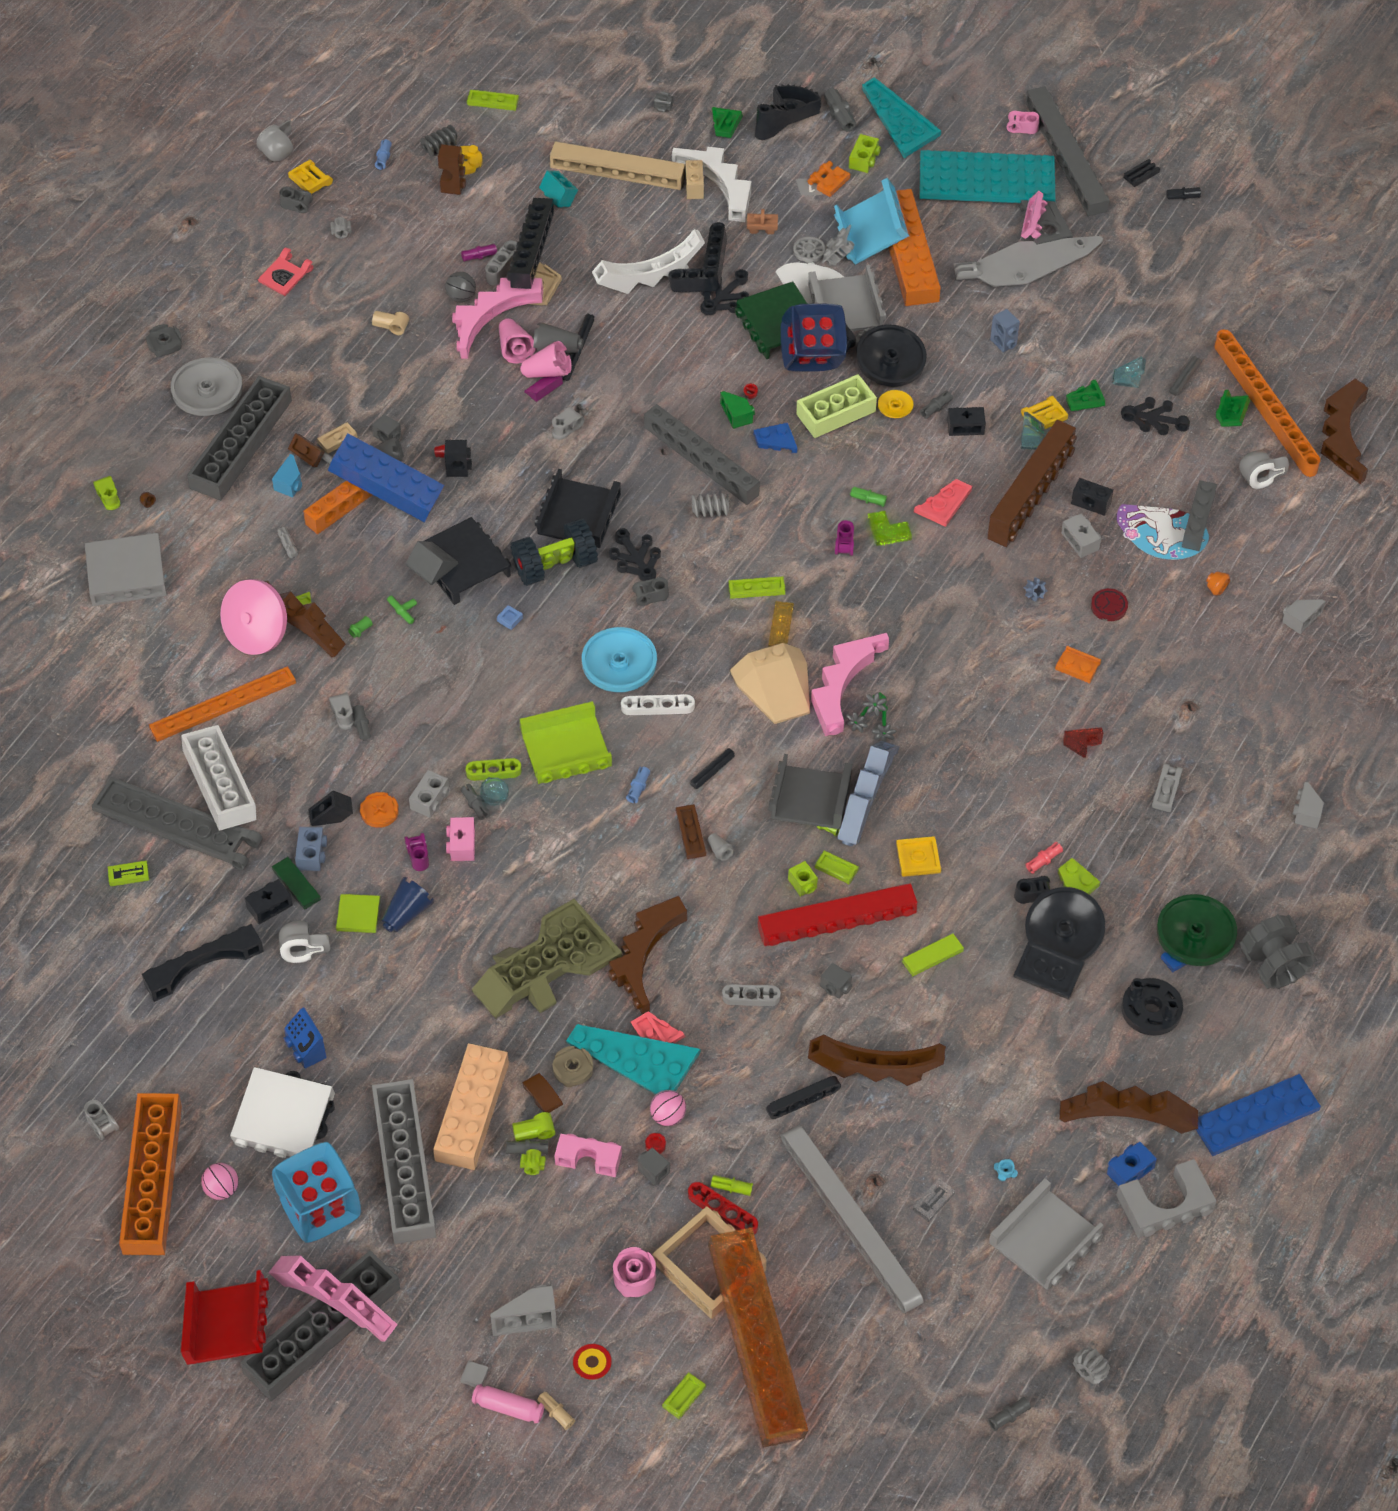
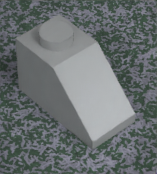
M1323 599L1296 600L1292 605L1289 604L1284 609L1282 622L1301 634L1323 613L1326 601Z

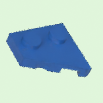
M788 423L755 429L753 431L758 448H771L777 451H781V448L792 450V453H797L798 448Z

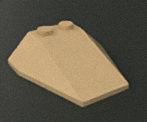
M781 643L748 653L730 669L736 686L774 724L810 714L807 662L801 649Z

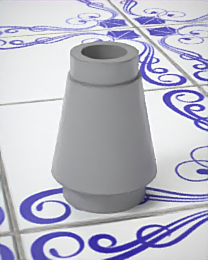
M716 833L708 837L707 841L717 859L726 861L733 855L732 845Z

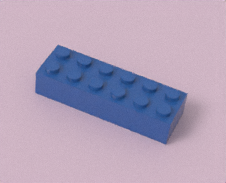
M348 433L328 468L329 472L423 522L426 521L444 487L438 481Z

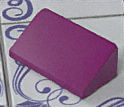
M562 376L543 377L527 388L525 393L537 402L563 384Z

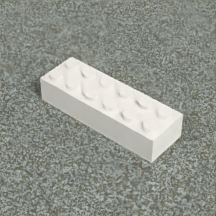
M219 725L181 735L183 752L219 831L255 821L256 806Z

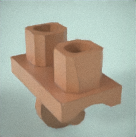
M761 209V214L747 213V229H749L751 234H757L759 230H766L767 234H774L775 230H778V214H764L765 209Z

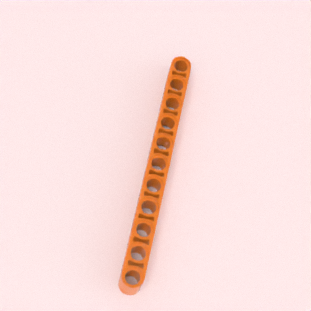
M1225 329L1218 331L1214 346L1215 350L1301 472L1307 477L1315 476L1320 464L1319 455L1233 334Z

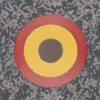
M598 1344L582 1346L573 1357V1367L576 1373L588 1380H596L605 1376L610 1370L612 1363L608 1350Z

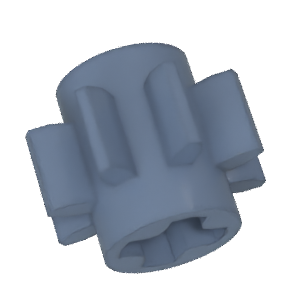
M1036 577L1034 581L1027 580L1028 583L1023 587L1027 592L1025 596L1031 597L1033 601H1036L1037 598L1044 599L1043 595L1045 592H1048L1044 587L1046 582L1040 581Z

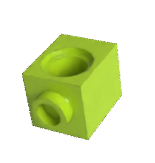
M806 861L789 869L788 880L800 897L805 894H811L817 889L818 877Z

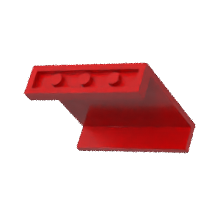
M261 1270L256 1271V1282L199 1291L195 1281L186 1283L181 1354L187 1365L263 1352V1343H266L264 1326L267 1325L265 1308H268L266 1291L269 1290V1282L267 1278H264Z

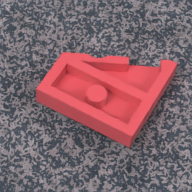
M646 1012L631 1021L639 1037L669 1043H676L685 1037L682 1031L671 1027L670 1024L658 1019L650 1012Z

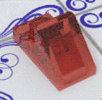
M1099 727L1064 731L1063 745L1086 758L1087 746L1102 744L1103 729Z

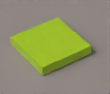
M340 894L336 930L342 932L376 933L380 896Z

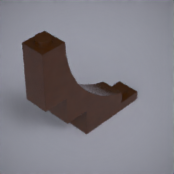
M1355 378L1326 399L1324 412L1330 415V417L1325 420L1322 430L1328 438L1323 441L1321 454L1361 484L1366 479L1368 469L1359 462L1361 452L1357 448L1351 434L1350 418L1357 407L1366 400L1369 388Z

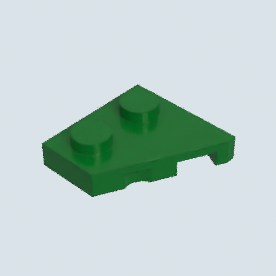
M712 107L715 135L731 138L743 117L742 111Z
M1092 380L1091 385L1087 387L1081 386L1076 391L1066 395V402L1070 411L1105 406V398L1096 380Z

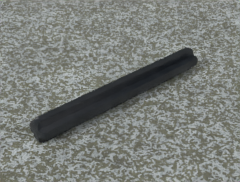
M589 313L585 315L578 332L583 339V347L594 322V315ZM582 349L577 353L569 354L572 365L571 372L567 373L568 375L562 376V380H570Z

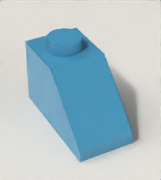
M289 454L272 478L274 491L293 498L296 492L301 490L302 482L294 456Z

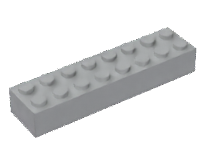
M413 1079L372 1085L394 1244L436 1238Z

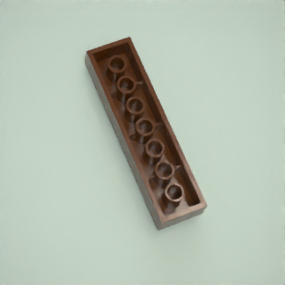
M1060 420L1055 421L990 515L988 540L1006 548L1010 542L1015 541L1018 530L1023 529L1027 517L1030 518L1032 516L1035 505L1040 504L1042 495L1049 491L1051 482L1055 481L1058 477L1059 470L1064 469L1068 457H1072L1075 447L1073 445L1077 439L1075 435L1076 427Z

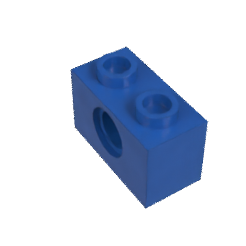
M1139 1141L1135 1145H1129L1119 1157L1115 1156L1109 1161L1107 1175L1118 1186L1136 1179L1140 1180L1155 1168L1157 1158Z

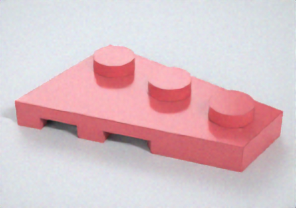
M955 479L942 488L934 497L930 496L926 499L925 503L914 507V513L946 527L972 491V486Z

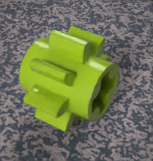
M527 1150L526 1154H521L520 1168H524V1172L528 1175H537L540 1170L544 1171L546 1157L541 1156L539 1150Z

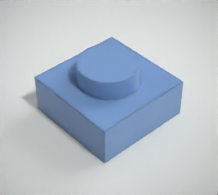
M509 605L497 616V622L510 630L523 619V614Z

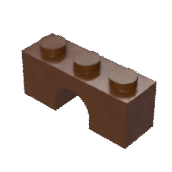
M441 144L438 154L439 169H443L440 178L441 193L461 195L462 189L466 187V178H464L465 166H463L464 154H462V149L459 146Z

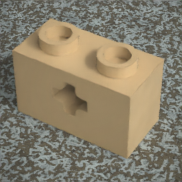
M685 160L687 199H704L702 160Z

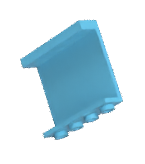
M888 178L881 181L883 191L843 212L838 205L834 206L836 212L834 216L839 223V226H837L838 230L846 229L850 224L852 225L847 240L852 241L855 246L846 257L848 260L851 259L855 265L909 237L896 189Z

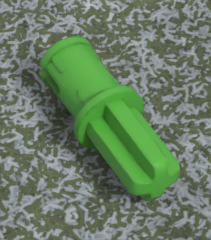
M853 487L850 496L853 498L864 500L867 504L870 502L882 507L885 506L887 500L886 495L872 492L871 489L868 491Z

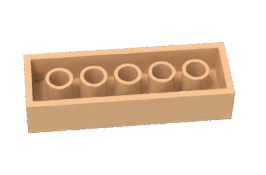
M468 1043L433 1149L436 1162L475 1170L509 1065L508 1052Z

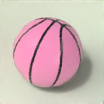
M664 1090L653 1097L650 1104V1113L658 1124L673 1126L680 1123L684 1118L686 1103L678 1092Z
M215 1163L204 1171L201 1185L204 1193L210 1198L224 1200L232 1196L237 1190L238 1176L230 1165Z

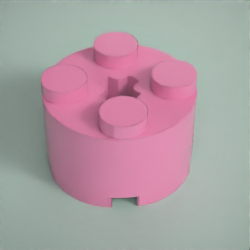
M638 1247L622 1250L613 1263L614 1284L624 1297L643 1296L652 1291L655 1285V1260L648 1251L645 1252Z

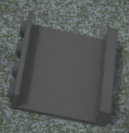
M784 754L783 761L778 763L777 772H780V774L776 773L774 785H777V787L773 786L771 798L774 799L769 801L768 810L772 811L771 819L840 829L851 782L853 764L845 763L843 774L787 766L788 754Z

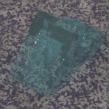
M1141 356L1115 369L1112 383L1118 386L1139 388L1141 375L1145 371L1146 360Z

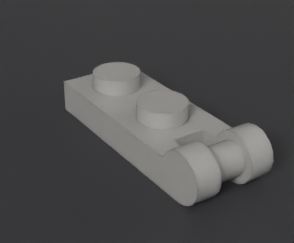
M1164 763L1152 808L1171 812L1183 771L1182 767L1177 766V768L1170 767V764Z

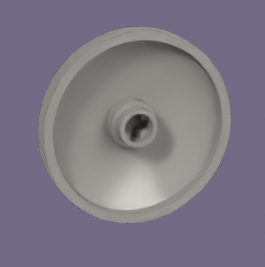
M208 357L190 361L176 371L171 381V393L176 405L183 411L198 416L216 415L228 410L239 400L243 389L241 375L237 368L219 358Z

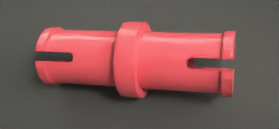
M1055 841L1046 850L1038 852V856L1025 864L1028 871L1034 874L1043 865L1051 863V859L1063 852L1062 846Z

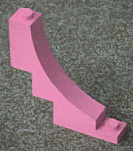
M887 633L833 646V659L836 665L822 669V680L825 687L813 689L811 693V702L825 736L837 735L843 732L844 719L840 706L843 693L852 678L867 665L874 662V653L888 650L889 637Z
M281 1256L269 1272L284 1287L298 1289L325 1302L361 1328H367L381 1342H385L398 1325L352 1283H341L326 1269H315L302 1256Z

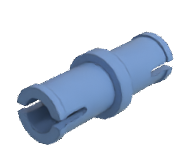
M387 139L381 141L380 149L376 153L375 167L380 170L385 169L386 162L390 157L389 151L392 143Z
M639 767L635 779L631 781V788L626 796L630 803H637L641 792L646 788V781L650 775V770L647 767Z

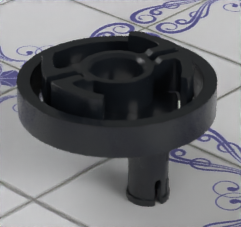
M1135 978L1124 993L1121 1009L1123 1017L1130 1027L1142 1034L1157 1036L1172 1031L1178 1025L1183 1012V1000L1177 989L1166 981L1156 978ZM1147 1004H1154L1159 1008V1011L1150 1012L1145 1006Z

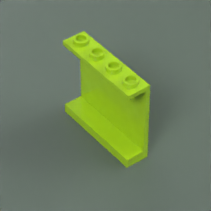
M593 701L519 719L520 731L538 784L549 783L561 778L566 779L570 776L586 774L590 771L602 770L612 766L611 752L608 753L595 716Z

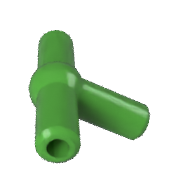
M393 596L387 598V601L396 610V613L401 615L408 624L414 622V618L407 610L417 605L415 599H411L401 605Z

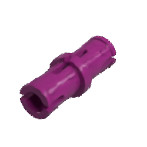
M495 244L482 247L476 246L473 249L461 251V256L464 262L472 259L480 260L483 257L495 255L497 248Z

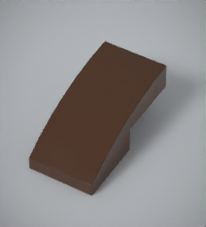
M540 1073L522 1082L524 1089L534 1098L536 1105L543 1112L550 1113L563 1105L555 1090Z

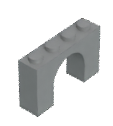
M1195 1159L1175 1166L1173 1176L1184 1197L1183 1203L1175 1208L1163 1209L1152 1204L1148 1200L1138 1179L1118 1186L1116 1196L1138 1238L1142 1236L1149 1237L1158 1230L1171 1229L1175 1224L1181 1222L1188 1223L1195 1217L1200 1215L1207 1216L1214 1211L1216 1199Z

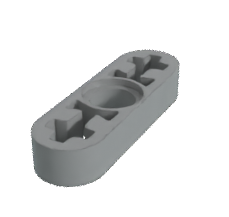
M730 984L723 988L722 1000L728 1005L775 1006L780 1002L781 993L779 988L773 985ZM729 992H733V997H729ZM755 992L757 996L754 999H749L746 997V993ZM769 993H773L774 997L769 998Z

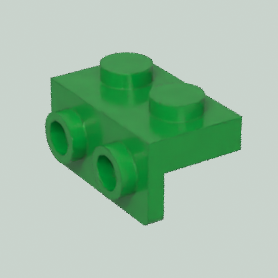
M1229 390L1224 391L1220 399L1219 408L1216 410V418L1219 420L1221 427L1242 426L1250 403L1248 395L1231 396Z

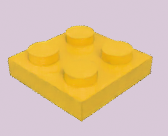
M935 836L896 840L902 877L941 873Z

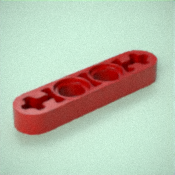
M694 1182L689 1186L688 1198L692 1203L702 1209L707 1206L712 1211L715 1210L721 1216V1220L726 1224L732 1225L736 1231L744 1236L750 1237L757 1233L758 1220L753 1215L703 1183ZM698 1190H701V1195H694V1191L697 1192ZM711 1200H718L720 1206L712 1208L708 1203ZM728 1211H735L737 1217L729 1219L725 1214ZM752 1223V1227L745 1228V1224Z

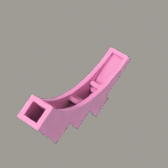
M500 278L497 292H478L475 306H456V313H453L452 321L456 323L458 337H460V341H457V352H460L461 359H468L470 347L476 335L492 318L517 306L542 303V278H534L531 289L511 288L510 281L507 278Z

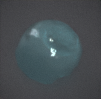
M488 777L481 784L480 796L488 805L497 806L507 800L509 789L505 781L500 778Z

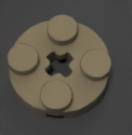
M575 1046L565 1047L555 1055L552 1064L553 1074L566 1087L583 1084L593 1075V1059L590 1053L583 1048L580 1050L576 1049ZM570 1063L578 1064L576 1069H569Z

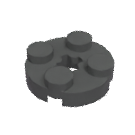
M167 324L157 325L146 336L149 350L155 353L157 357L172 354L181 349V333L174 326L172 328L168 327Z

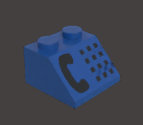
M303 1007L284 1028L286 1036L283 1039L287 1047H292L294 1050L293 1056L298 1064L301 1063L306 1069L327 1057L323 1037Z

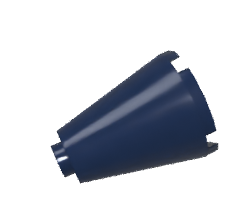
M403 877L382 918L384 923L382 926L390 933L401 930L434 903L433 898L431 900L427 898L429 893L413 880L410 883L407 882V877Z

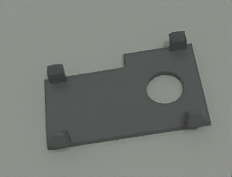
M1021 200L1020 205H1018L1021 212L1027 210L1029 200ZM1047 201L1048 204L1044 207L1046 211L1041 214L1037 224L1042 228L1046 225H1052L1057 231L1054 234H1046L1041 229L1039 231L1041 235L1037 239L1033 238L1036 245L1064 238H1073L1054 201Z

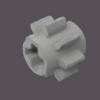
M343 217L335 218L334 222L330 223L331 234H335L337 238H346L348 233H351V222Z

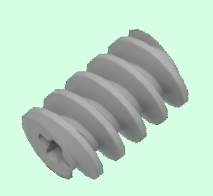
M720 493L719 499L716 494H713L712 499H710L709 494L705 495V499L699 494L697 500L694 495L691 496L692 513H695L697 518H699L700 512H702L704 517H706L707 512L713 517L715 511L718 516H721L722 511H724L725 516H728V494L725 498L724 494Z

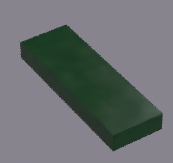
M289 857L272 866L274 873L304 910L321 900V896Z

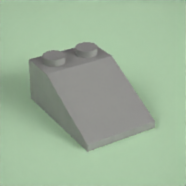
M539 1285L536 1288L529 1289L491 1313L493 1336L557 1328L552 1286Z

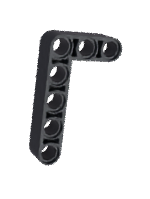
M716 222L710 226L703 268L674 269L669 272L668 277L673 292L715 291L720 287L727 245L726 229L723 223Z

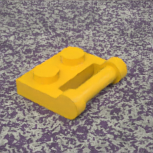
M308 160L288 172V176L301 189L311 194L324 186H330L333 182V178L324 174L315 166L312 160ZM309 171H312V172H313L315 175H317L320 179H317V178H316L311 172H309Z
M1054 396L1047 397L1045 401L1029 408L1024 407L1021 409V414L1024 418H1027L1029 422L1034 418L1038 421L1037 424H1039L1040 429V423L1044 425V430L1053 426L1056 420L1063 422L1068 419V413ZM1035 424L1032 425L1037 432L1040 431V430H1037V428L1035 427Z

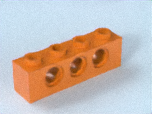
M345 481L303 511L305 524L318 535L371 497L372 494Z

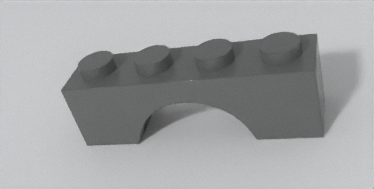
M1199 480L1184 533L1183 548L1200 551L1217 484Z

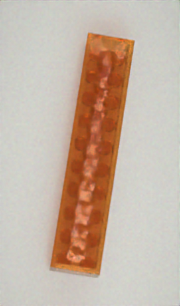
M747 1228L712 1235L708 1248L762 1447L765 1448L805 1439L809 1430L753 1229Z

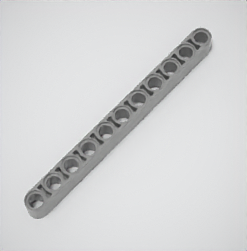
M797 1125L781 1134V1140L790 1155L899 1309L906 1314L923 1304L924 1301L919 1290L805 1130L800 1125Z

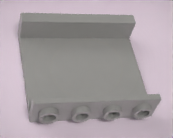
M866 265L865 275L818 280L815 271L808 273V287L813 304L841 305L844 310L846 324L851 331L864 330L866 328L872 329L883 325V320H886V312L882 310V298L878 297L879 289L878 285L874 283L875 274L874 271L871 272L870 265Z
M158 533L85 543L89 593L92 606L167 596L161 559V543Z
M1044 1178L991 1233L989 1243L1046 1290H1049L1052 1285L1057 1286L1063 1278L1062 1275L1066 1271L1070 1272L1076 1265L1075 1261L1079 1257L1083 1258L1090 1250L1089 1247L1093 1243L1097 1244L1101 1240L1103 1224L1100 1222L1094 1227L1050 1192L1051 1183Z

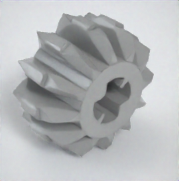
M1089 1346L1087 1348L1084 1347L1073 1358L1075 1371L1086 1382L1099 1384L1109 1373L1110 1366L1107 1363L1108 1361L1097 1349L1093 1350Z

